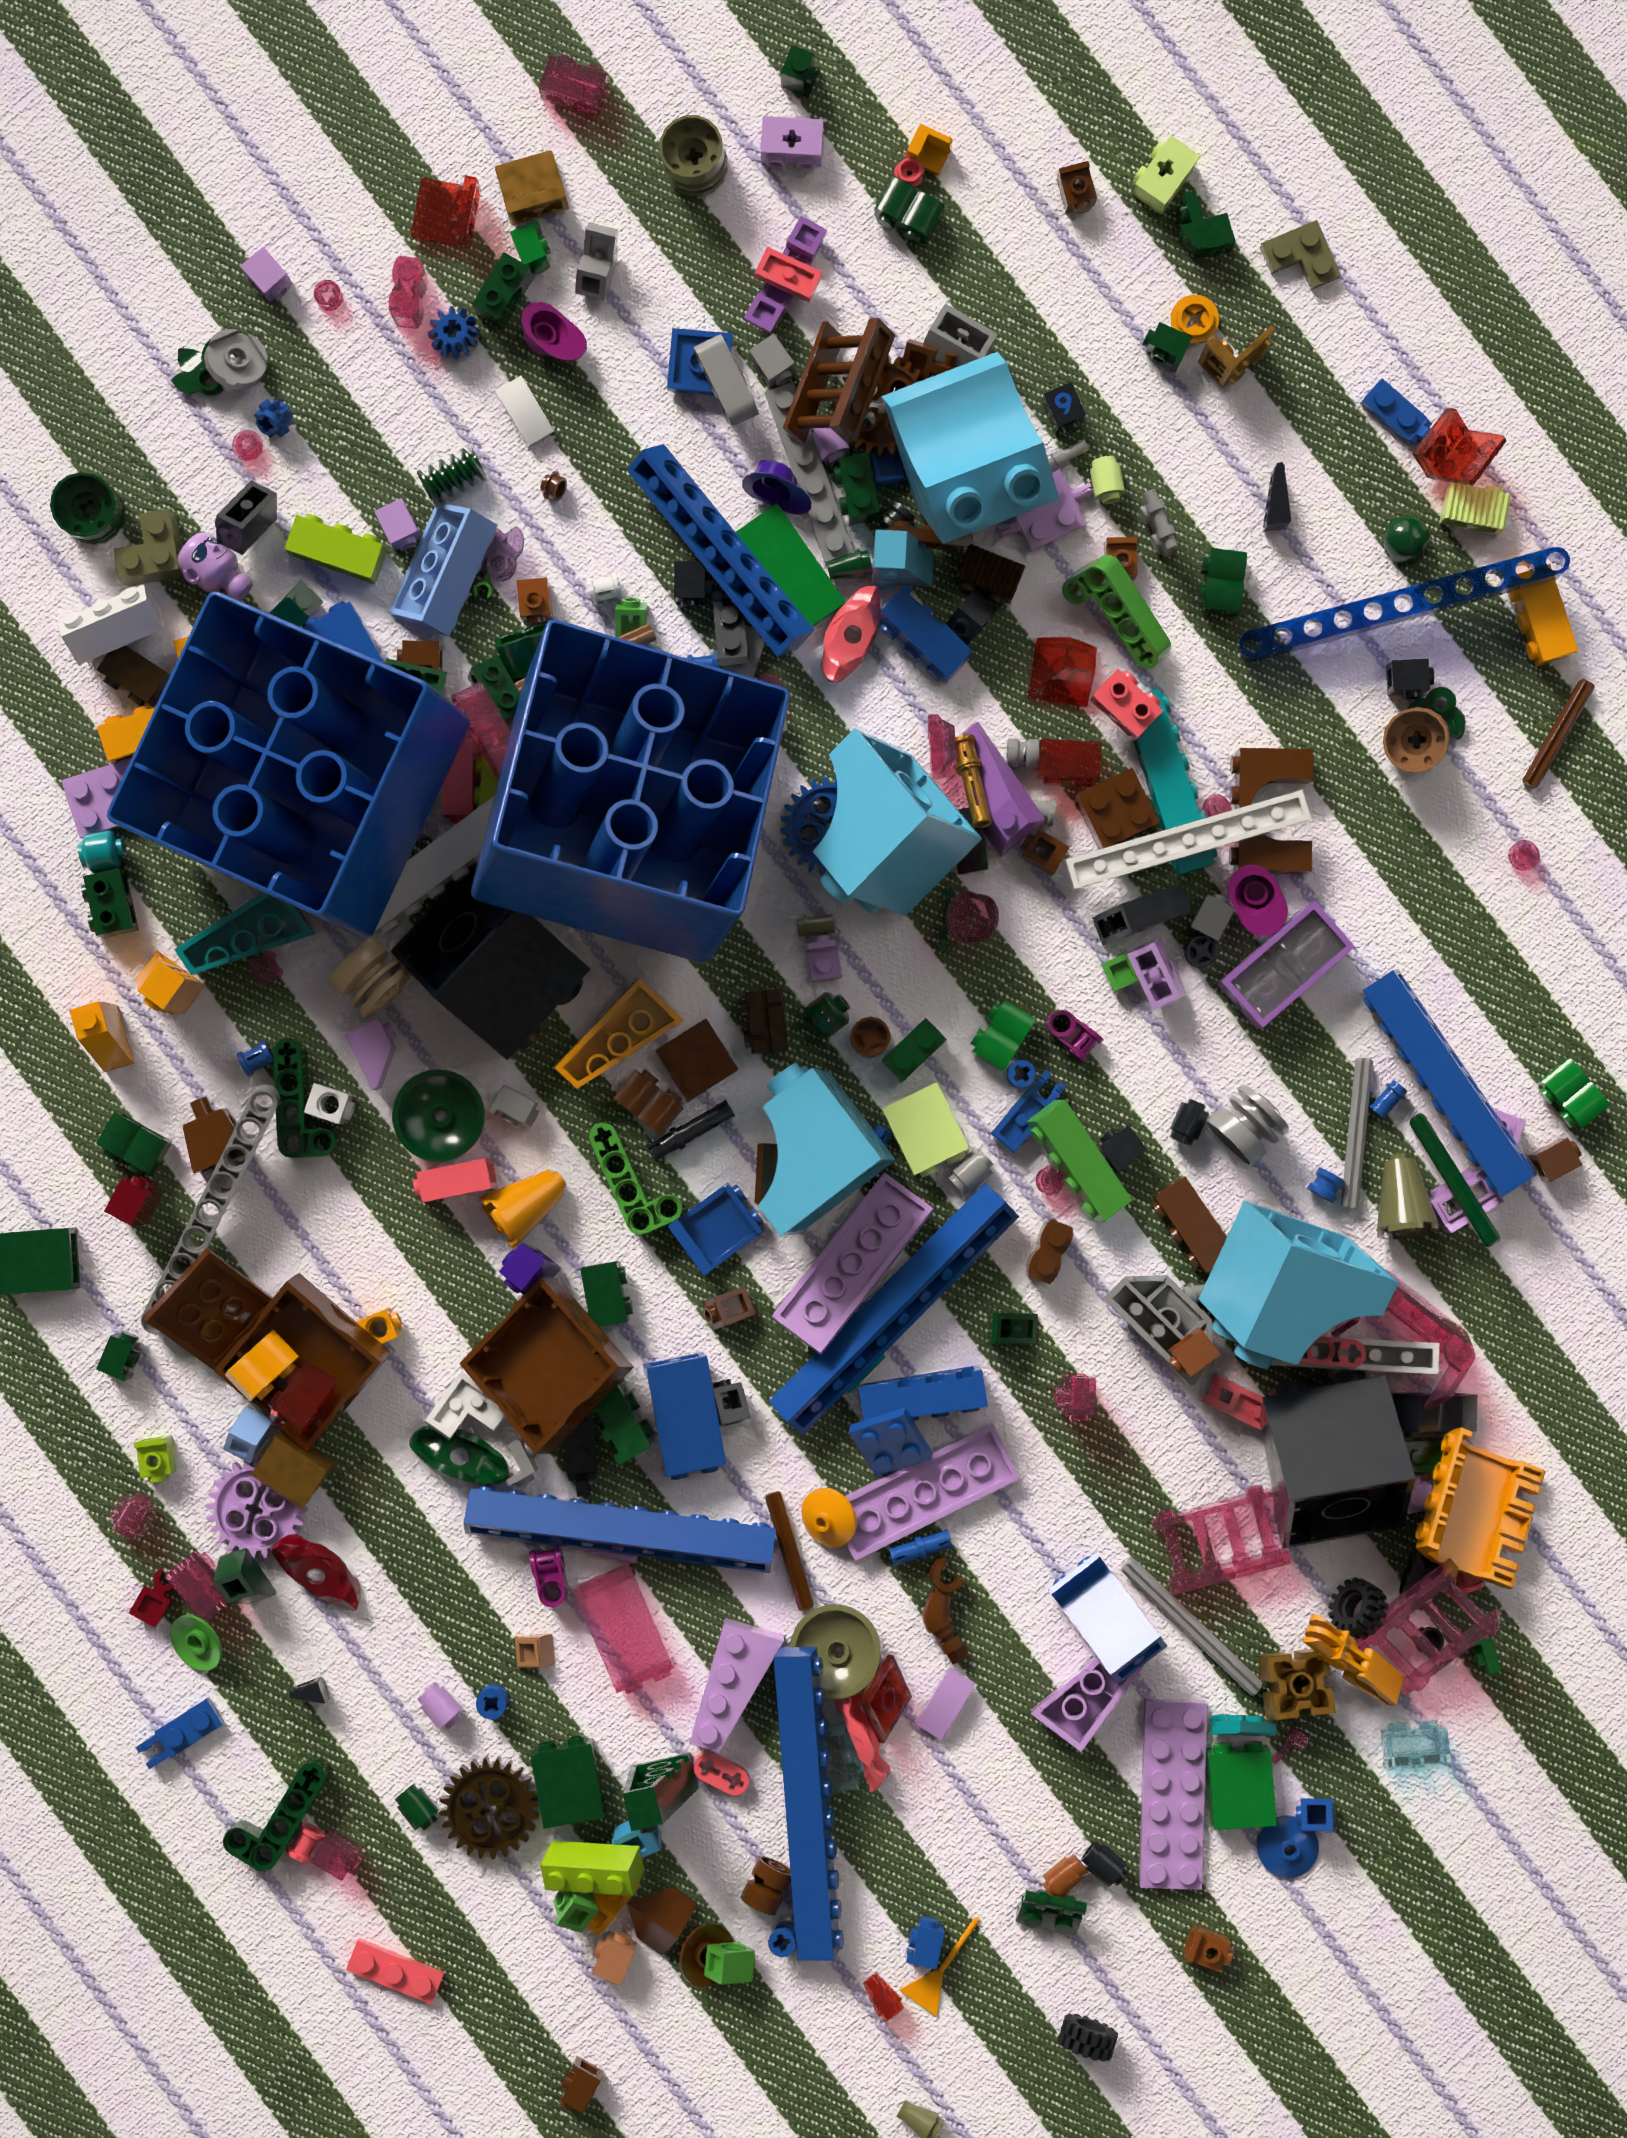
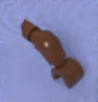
M944 1556L936 1557L928 1568V1576L935 1586V1591L930 1590L922 1610V1620L926 1631L932 1633L935 1640H940L938 1645L943 1654H947L953 1665L970 1657L958 1633H953L955 1629L952 1624L953 1617L951 1615L953 1596L949 1595L950 1592L958 1590L963 1585L965 1579L954 1575L953 1579L949 1582H941L940 1572L947 1566V1559Z

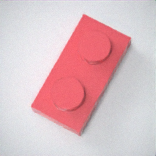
M767 247L755 271L754 278L810 303L823 272Z

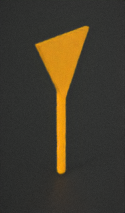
M974 1917L937 1970H933L899 1989L936 2017L943 1973L979 1923V1917Z

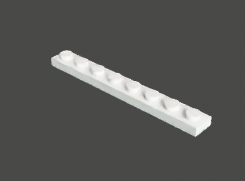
M1299 790L1065 860L1073 890L1310 821L1311 815L1304 792Z

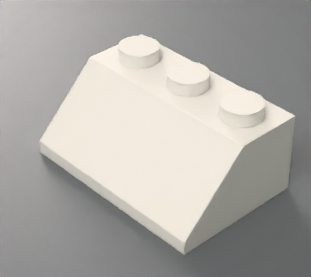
M144 584L136 588H127L118 596L108 600L97 601L92 607L80 612L69 613L62 620H59L61 637L78 665L163 629L157 598Z

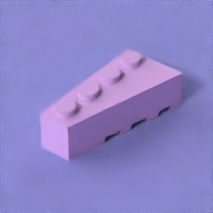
M725 1618L689 1744L720 1752L773 1661L774 1655L784 1642L783 1634Z

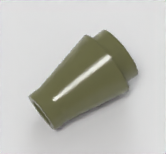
M907 2100L904 2101L896 2116L919 2138H936L945 2121L938 2117L939 2113L912 2104Z

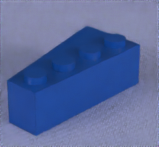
M979 1365L858 1385L863 1421L904 1407L909 1412L913 1421L919 1420V1416L931 1415V1418L948 1416L950 1415L949 1412L961 1410L962 1413H968L988 1407L983 1373Z

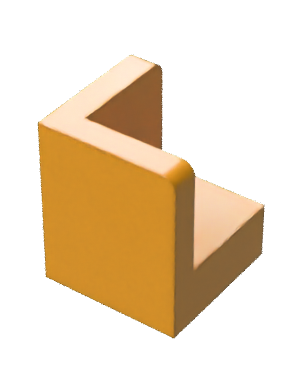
M920 123L908 147L906 158L918 160L923 165L924 170L938 176L952 150L953 139Z

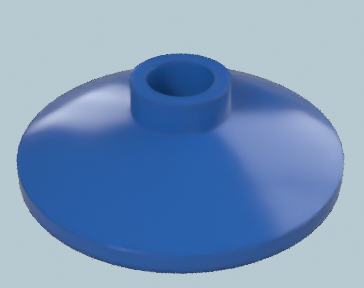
M1295 1816L1277 1817V1826L1263 1827L1258 1836L1257 1852L1259 1859L1270 1873L1278 1877H1299L1308 1872L1317 1860L1319 1853L1317 1835L1315 1832L1301 1831V1825L1296 1824ZM1294 1845V1853L1290 1855L1285 1854L1286 1846Z

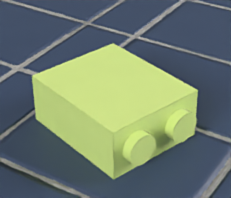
M937 1082L881 1109L913 1175L920 1173L923 1178L938 1171L936 1164L947 1160L950 1165L966 1157L963 1151L969 1149V1146Z

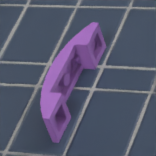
M800 216L787 239L783 254L811 266L824 241L827 229ZM765 283L744 316V321L771 334L795 296Z

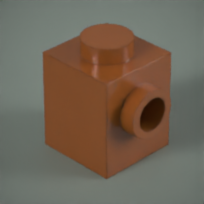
M547 577L516 580L521 620L528 622L529 626L546 620H553L551 590Z

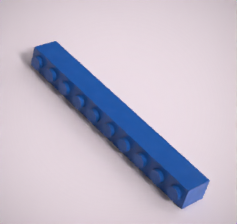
M984 1183L844 1325L823 1354L816 1353L769 1400V1403L789 1425L803 1436L1019 1218V1215L992 1188Z
M486 1486L478 1487V1489L470 1488L463 1522L465 1534L762 1573L771 1572L776 1528H771L770 1525L762 1522H755L752 1525L740 1524L738 1520L731 1518L717 1521L710 1520L709 1517L701 1514L687 1517L679 1516L677 1512L670 1510L656 1513L648 1512V1509L639 1506H633L630 1509L618 1508L616 1504L609 1502L595 1505L587 1504V1501L578 1498L564 1501L557 1500L555 1496L547 1494L533 1497L526 1496V1493L517 1490H511L508 1493L496 1492L495 1489Z
M781 1647L774 1655L797 1960L834 1961L839 1950L843 1949L844 1933L843 1930H839L838 1919L841 1918L842 1905L841 1901L836 1899V1889L839 1887V1871L834 1870L833 1859L837 1855V1842L835 1839H832L831 1829L834 1828L835 1814L834 1810L829 1808V1798L832 1796V1781L827 1779L826 1768H829L830 1752L829 1749H825L824 1737H827L828 1723L827 1719L822 1716V1707L825 1705V1689L820 1688L819 1677L823 1674V1660L821 1657H818L817 1647Z

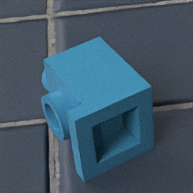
M629 1821L614 1827V1836L611 1841L614 1845L640 1846L641 1856L644 1858L661 1850L662 1831L658 1826L656 1831L641 1834L639 1830L631 1832Z

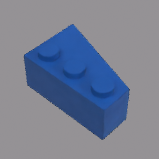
M905 583L882 608L879 623L882 624L880 629L891 640L897 638L905 646L902 649L910 658L915 661L919 658L927 665L925 670L936 681L942 679L947 683L971 657L973 651L946 624L943 625L931 614L933 610L927 604L922 606L909 594L912 589Z

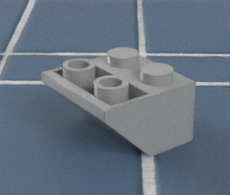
M945 303L930 327L923 343L938 348L936 360L944 362L947 351L957 353L956 365L959 367L990 355L996 344L998 334ZM932 372L931 377L936 376L938 374Z

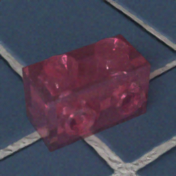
M1059 1373V1386H1054L1053 1401L1056 1407H1059V1410L1069 1420L1088 1421V1416H1095L1096 1378L1090 1373Z

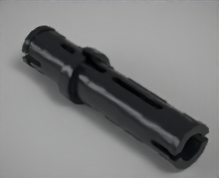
M725 1099L723 1102L678 1128L672 1127L669 1129V1133L646 1146L655 1162L679 1148L683 1150L686 1148L685 1145L730 1118L735 1117V1114Z

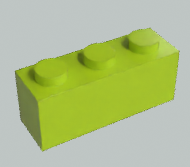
M306 514V517L295 516L284 548L290 556L376 585L387 554V549L381 544L380 538L364 533L363 537L352 534L353 530L337 523H335L334 527L323 524L324 520L312 514Z
M552 1841L540 1864L545 1890L633 1896L644 1873L640 1846Z

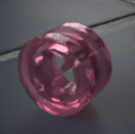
M322 280L314 288L313 295L321 309L333 311L341 306L343 294L334 281ZM328 289H331L336 296L335 298L330 297L328 302H325L321 294L327 293Z

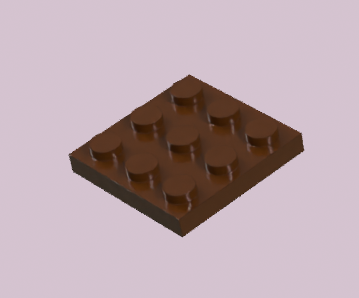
M206 1248L147 1312L144 1318L151 1326L212 1370H215L237 1341L253 1328L260 1313L273 1297L209 1248Z

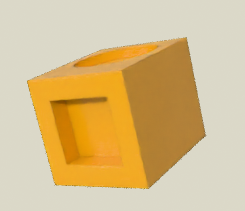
M390 1307L357 1321L360 1326L381 1344L401 1336L400 1329L404 1327L398 1312H392ZM375 1320H382L386 1323L387 1333L385 1336H378L374 1333L373 1323Z

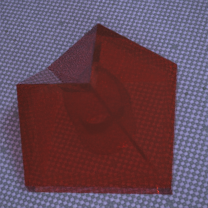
M1072 637L1037 638L1027 698L1087 708L1095 675L1097 647Z
M889 1654L880 1662L879 1669L869 1684L858 1693L860 1703L878 1742L882 1744L886 1742L912 1697L894 1655Z

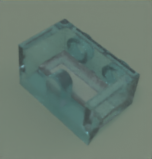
M1437 1720L1418 1721L1419 1727L1407 1728L1406 1722L1389 1723L1388 1729L1380 1730L1383 1767L1388 1770H1396L1395 1767L1411 1766L1413 1768L1425 1767L1426 1764L1439 1763L1444 1766H1450L1451 1757L1447 1727L1438 1725Z
M846 1722L828 1725L827 1737H824L825 1749H829L830 1765L826 1769L827 1779L832 1781V1793L858 1789L864 1779L859 1756L847 1730Z

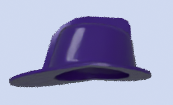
M761 460L755 472L746 475L742 480V487L748 495L772 506L778 503L784 512L802 515L811 510L812 502L809 495L797 486V479L792 470L783 463Z

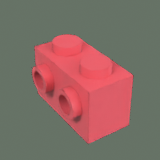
M1117 668L1092 695L1090 701L1135 742L1163 710L1159 707L1161 702L1149 691L1145 694L1136 686L1138 681L1131 673L1126 670L1122 673Z

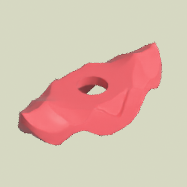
M865 586L856 591L836 612L828 625L824 637V650L820 667L823 676L831 683H839L857 669L869 653L878 631L880 617V592L876 586ZM855 626L860 630L861 639L858 643L851 644L846 641L844 632L847 627Z
M858 1693L844 1699H833L836 1710L846 1722L853 1745L860 1761L864 1765L863 1776L870 1786V1792L876 1791L888 1777L890 1765L879 1755L878 1735L871 1719L860 1709L861 1696Z

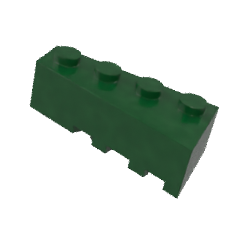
M625 1378L590 1413L595 1420L599 1418L601 1422L599 1425L600 1433L605 1442L610 1446L614 1445L618 1451V1454L613 1456L618 1466L649 1449L654 1443L652 1436L656 1434L648 1418L642 1420L637 1409L640 1408V1404L633 1392L627 1393L624 1389L622 1382L625 1381Z

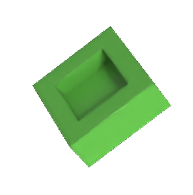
M1126 952L1100 965L1113 992L1139 981L1127 956L1130 952Z

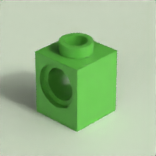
M740 1942L707 1945L704 1976L720 1985L752 1982L753 1969L755 1967V1950Z

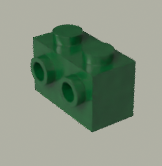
M869 452L838 457V467L833 469L836 486H842L844 497L839 498L841 515H847L849 526L877 521L879 506Z
M117 868L83 876L84 884L81 885V892L86 903L89 902L91 914L87 918L91 932H95V935L98 937L107 938L139 931L127 871Z

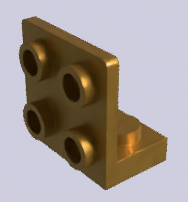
M545 151L495 166L511 226L569 209L553 151Z
M1271 325L1238 357L1233 355L1234 351L1226 341H1220L1214 336L1206 343L1197 362L1221 388L1229 381L1235 384L1246 373L1245 369L1251 364V361L1256 364L1266 355L1267 349L1273 343L1271 337L1275 332V328Z

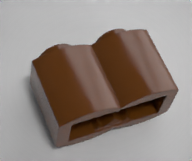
M646 1069L642 1073L635 1070L613 1099L662 1137L684 1109L680 1105L683 1098L670 1088L666 1092L656 1086L659 1079Z
M1050 1218L1043 1223L1038 1233V1247L1032 1251L1026 1263V1275L1047 1284H1051L1055 1280L1061 1268V1255L1067 1251L1072 1241L1073 1228Z

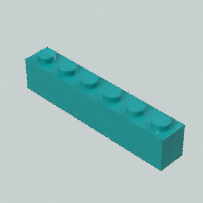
M1155 689L1149 692L1161 702L1159 707L1163 711L1133 743L1161 831L1205 819L1206 816L1203 811L1199 812L1195 801L1199 799L1195 783L1189 782L1186 773L1190 769L1188 759L1185 753L1180 754L1177 742L1180 741L1179 731L1176 724L1171 725L1167 714L1171 712L1169 700L1166 695H1161L1160 689ZM1215 848L1171 861L1176 877L1211 867L1215 864L1214 858L1217 857V850Z

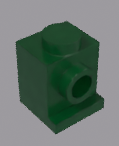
M791 45L781 71L782 88L808 98L810 97L820 68L814 65V53Z
M1159 322L1155 331L1149 329L1142 346L1147 348L1146 353L1150 354L1151 359L1160 364H1171L1170 371L1176 373L1192 337Z
M121 1331V1334L110 1335L96 1370L122 1381L132 1379L134 1373L130 1372L129 1369H133L136 1366L141 1352L137 1350L140 1342H138L139 1337L126 1331Z

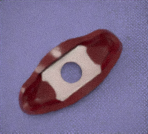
M289 1534L275 1543L271 1549L272 1555L295 1582L326 1602L347 1610H357L361 1598L359 1580L349 1571L345 1562L337 1554L321 1544L305 1540L298 1534ZM317 1568L324 1572L325 1578L321 1581H313L308 1577L307 1572Z

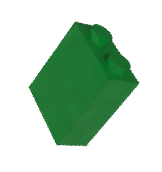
M1257 1740L1246 1741L1244 1746L1232 1747L1231 1743L1222 1742L1213 1744V1748H1206L1210 1823L1214 1830L1277 1826L1272 1753L1270 1748L1266 1744L1263 1745L1262 1741Z

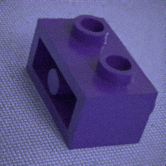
M521 1243L515 1251L512 1250L505 1256L502 1261L503 1267L499 1273L506 1278L503 1282L514 1292H520L524 1295L540 1277L554 1278L561 1267L541 1250Z

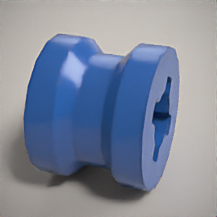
M1318 1167L1316 1171L1317 1177L1314 1182L1309 1183L1307 1189L1315 1195L1334 1203L1337 1198L1336 1192L1344 1186L1345 1181L1337 1175Z
M487 1685L482 1689L476 1700L478 1713L485 1719L493 1720L503 1715L509 1704V1695L505 1688L500 1685Z

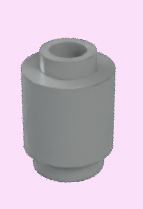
M972 1150L951 1169L953 1173L948 1178L965 1195L969 1190L973 1192L993 1173L990 1169L993 1163L982 1151L976 1154Z

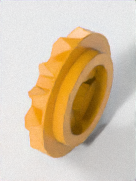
M1201 295L1183 297L1175 304L1170 315L1171 327L1191 336L1190 344H1201L1212 337L1219 324V313L1216 306L1211 300ZM1202 311L1203 313L1199 320L1201 326L1194 324L1192 327L1187 328L1189 321L1187 314L1195 316Z

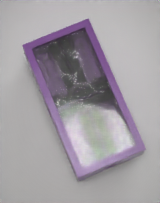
M1314 900L1308 903L1285 923L1278 932L1269 937L1221 979L1217 985L1256 1029H1261L1346 956L1355 946Z

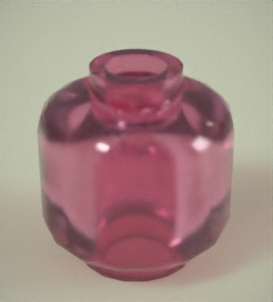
M135 1492L133 1497L129 1495L121 1496L109 1516V1521L113 1524L111 1530L130 1540H133L134 1537L144 1536L156 1516L155 1510L149 1506L152 1500L138 1492Z

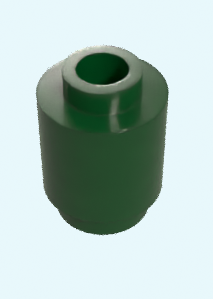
M414 1783L394 1799L399 1805L397 1809L414 1830L421 1827L425 1831L438 1820L435 1814L439 1809L422 1787L418 1789Z

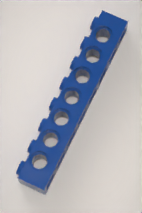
M665 444L643 449L627 468L629 474L776 656L779 657L797 650L815 631L814 628Z

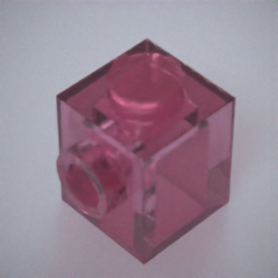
M331 1828L310 1863L343 1881L347 1873L353 1875L363 1859L358 1856L363 1846Z

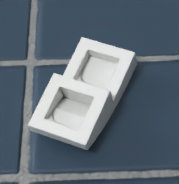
M522 376L495 390L527 446L532 445L554 431Z

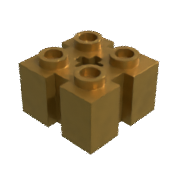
M1313 1649L1293 1651L1294 1659H1292V1654L1283 1652L1258 1655L1261 1680L1268 1681L1270 1692H1263L1266 1718L1273 1720L1300 1717L1299 1709H1301V1713L1311 1716L1336 1713L1333 1687L1325 1686L1323 1677L1331 1675L1330 1664L1324 1660H1317L1318 1653ZM1294 1679H1300V1685L1293 1688Z

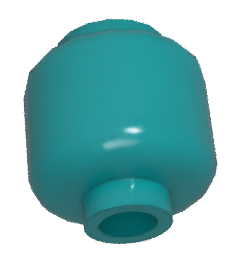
M106 830L85 835L82 839V844H78V855L83 868H88L92 873H99L119 868L122 862L121 857L126 856V848L122 838L117 839L113 832Z

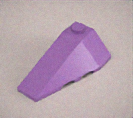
M976 722L962 735L972 734L976 737V744L974 746L977 758L982 761V767L979 772L989 814L992 819V823L989 826L983 827L984 834L998 855L1003 857L1046 820L979 722ZM973 787L976 804L979 806L976 790Z

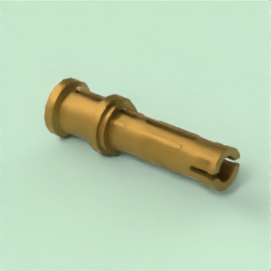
M964 734L951 739L949 747L954 751L957 763L954 767L955 772L962 777L966 799L973 820V827L983 828L989 826L992 823V819L989 814L979 772L982 767V761L977 758L974 746L976 744V737L972 734ZM973 787L976 790L979 806L976 804Z

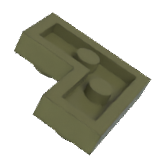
M1317 220L1267 240L1260 245L1261 252L1271 274L1299 263L1311 290L1337 280L1341 276Z

